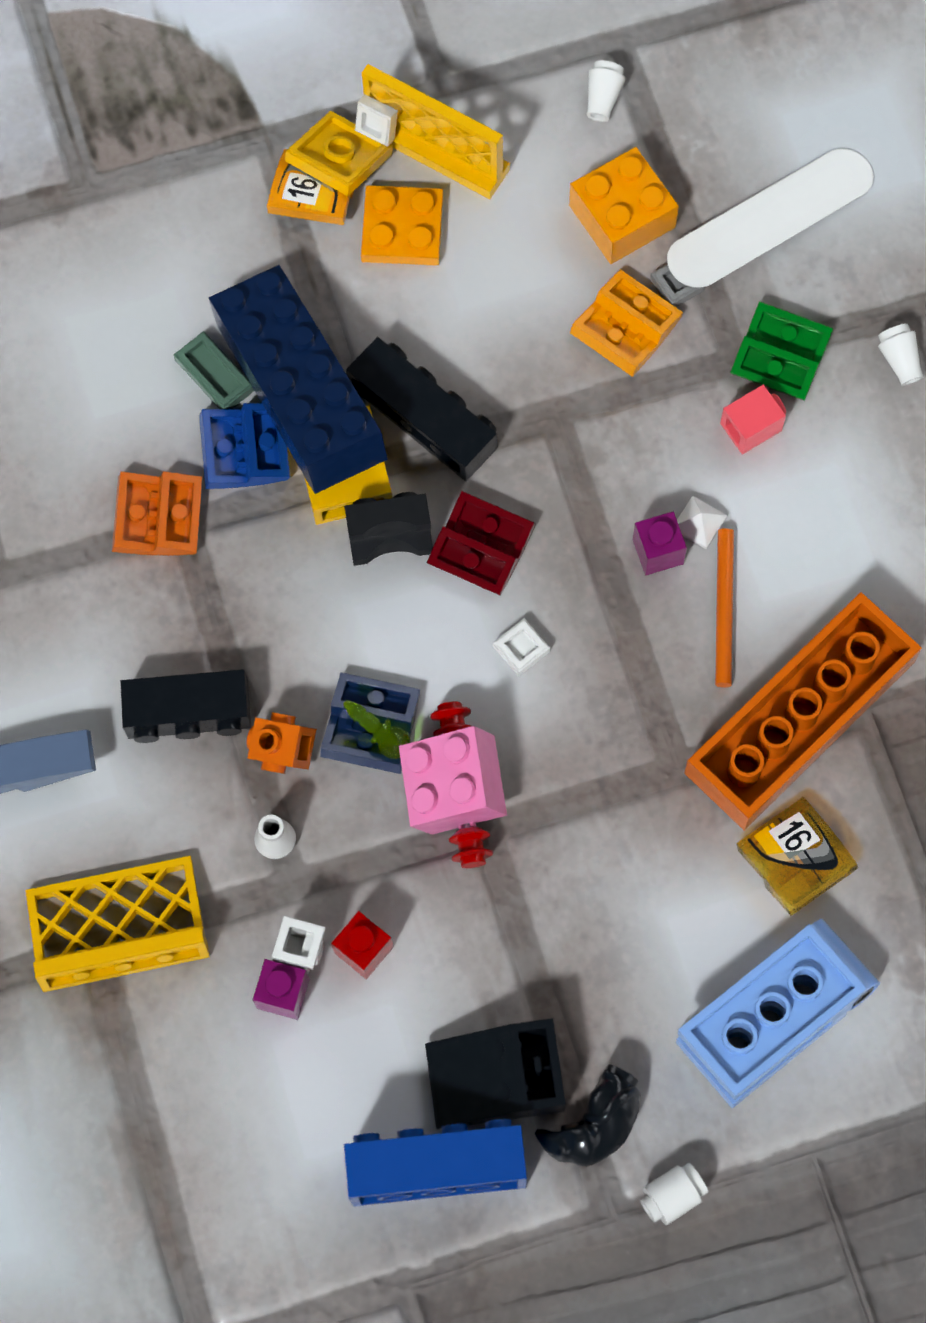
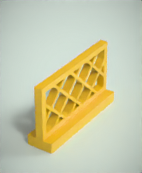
M367 64L362 71L364 95L366 94L398 110L395 139L391 143L393 148L478 194L491 199L510 171V162L503 159V135Z
M191 856L25 890L35 962H33L34 973L43 992L210 957ZM185 871L186 882L176 895L159 885L168 873ZM138 880L147 885V887L135 903L118 894L126 882ZM96 888L106 895L95 910L91 912L77 903V901L86 890ZM154 891L171 900L159 918L142 909ZM187 893L189 894L190 903L183 900ZM56 897L64 902V905L50 921L39 914L37 900ZM113 899L130 909L117 927L100 917ZM179 905L192 913L194 926L176 930L166 924V921ZM72 908L88 918L75 936L59 926ZM138 914L151 922L153 926L145 936L133 938L124 931ZM40 923L47 926L43 932H41ZM95 923L112 933L101 946L91 947L82 941ZM53 932L70 941L61 954L45 957L44 944ZM77 947H80L82 949L75 951Z

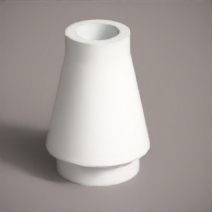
M610 61L594 62L593 69L588 71V118L600 122L609 120L611 110L625 82V77L623 76L624 69L619 64Z
M908 324L894 326L878 335L881 342L878 348L899 378L901 386L912 384L924 377L920 366L915 331H910Z
M267 815L259 822L254 842L257 850L263 856L279 859L292 851L296 842V834L293 827L287 821L280 819L276 815ZM270 830H278L276 834L268 835Z

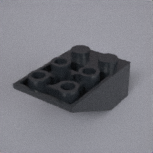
M553 1018L508 1024L425 1043L436 1130L451 1124H467L468 1126L482 1124L491 1120L518 1119L565 1112L566 1102Z

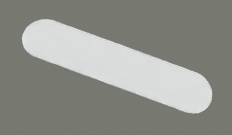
M835 149L674 242L667 254V264L670 272L679 282L690 287L701 288L715 283L866 194L874 180L873 169L870 163L860 153L850 149Z

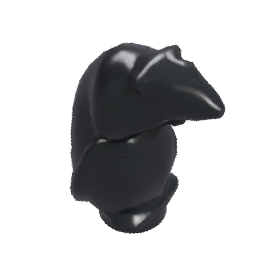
M609 1064L603 1071L600 1082L590 1093L586 1113L580 1122L562 1125L561 1131L537 1129L534 1135L545 1151L559 1162H570L587 1167L606 1159L626 1142L639 1111V1098L641 1096V1092L636 1088L638 1080L625 1070Z

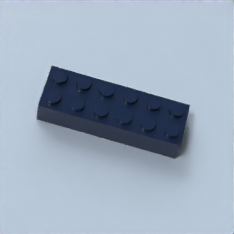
M280 265L208 297L218 329L314 494L388 460L381 430Z

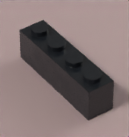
M377 336L346 369V375L361 397L464 481H467L497 450V429L494 424L481 414L476 416L466 408L465 401L457 393L451 390L446 392L436 384L437 380L426 368L420 366L417 369L407 361L406 354L396 344L392 342L386 344Z

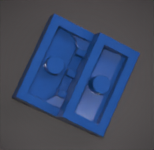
M244 403L241 410H201L199 421L205 489L250 487L289 480L290 471L287 445L262 403Z

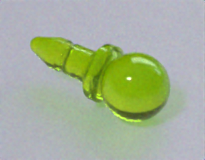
M350 700L344 701L343 706L354 721H358L359 725L369 733H373L369 741L371 743H378L379 750L384 756L391 759L400 758L399 746L411 743L408 732L402 727L391 726V721L388 718L383 723H380L376 716L371 712H367L366 708Z

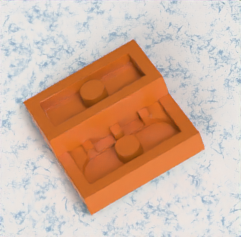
M120 471L117 483L112 552L169 556L196 554L202 476L163 471L159 477Z

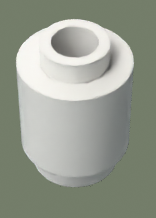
M690 1163L683 1167L676 1165L642 1188L646 1197L641 1199L640 1202L654 1223L661 1220L665 1225H668L702 1202L701 1197L708 1193V1189L699 1173Z

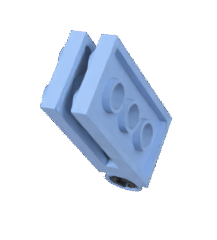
M819 919L811 925H807L679 1028V1037L676 1040V1044L733 1109L843 1019L847 1011L853 1010L866 1000L878 988L880 982L823 919ZM806 985L813 993L809 995L800 994L795 990L794 986ZM764 1011H774L780 1016L781 1020L768 1021L761 1013ZM741 1037L746 1040L749 1046L736 1048L729 1043L728 1039Z

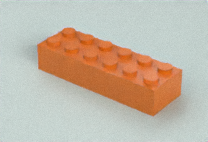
M860 592L687 760L684 774L745 831L915 663L922 647Z

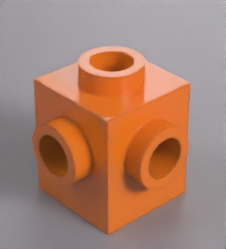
M275 712L271 713L270 720L255 717L254 726L250 728L247 735V748L249 749L247 758L262 761L261 770L285 774L286 766L309 770L317 729L295 725V716Z

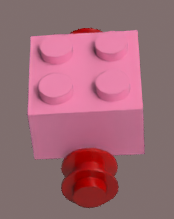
M446 702L438 705V710L430 715L431 720L440 722V728L433 732V737L399 746L410 827L431 835L459 828L449 838V843L458 845L459 852L453 855L451 859L453 862H460L462 868H476L485 865L486 858L493 855L492 850L485 849L483 846V841L490 837V832L476 827V823L507 816L495 735L476 726L465 724L464 718L471 714L470 708L462 707L461 702Z

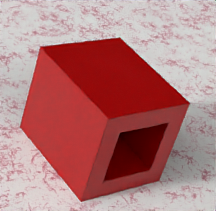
M360 911L355 914L331 943L334 953L365 979L372 974L393 949L392 938Z

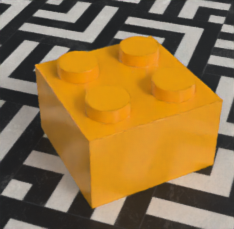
M637 147L570 183L569 206L610 265L676 228L679 206Z

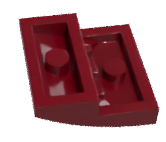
M461 491L445 527L442 526L426 563L501 596L524 552L536 523Z

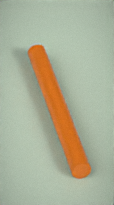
M728 528L718 530L715 686L722 688L732 686L734 530Z

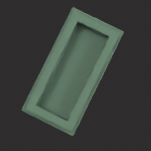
M205 331L173 354L175 361L219 409H233L255 391L248 378Z

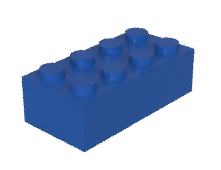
M511 1119L485 1122V1129L468 1130L467 1124L445 1125L441 1127L440 1134L424 1135V1131L421 1128L397 1131V1138L384 1140L380 1139L379 1133L359 1134L353 1136L354 1143L344 1144L348 1198L353 1207L525 1189L527 1184L521 1125L512 1126Z

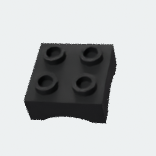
M402 492L391 499L378 501L373 498H363L356 500L352 505L344 506L354 566L368 564L374 558L391 552H409L418 556L431 553L433 549L431 521L426 493Z

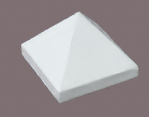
M692 496L677 522L682 536L707 549L726 520L727 515Z

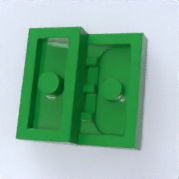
M759 301L730 374L760 385L764 384L765 387L805 401L833 333V328Z

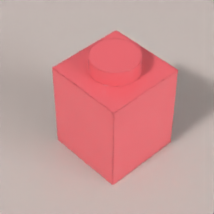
M763 384L724 407L720 424L743 455L782 431L786 418V408L779 396L775 393L771 395Z

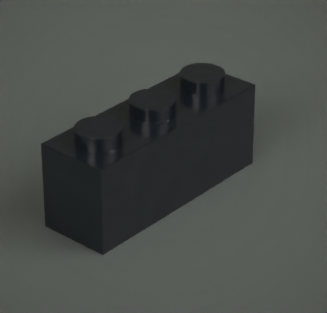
M244 669L120 680L123 729L128 739H134L135 742L152 743L158 741L159 736L175 735L178 739H195L200 737V733L217 731L218 735L232 736L240 734L242 729L251 728L249 686Z

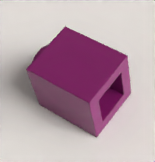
M674 511L635 523L633 543L645 576L684 564L687 547Z
M265 959L253 996L256 1008L298 1020L310 980L307 971Z

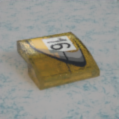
M804 797L736 843L738 852L764 880L765 888L790 916L858 869L857 863L848 850Z

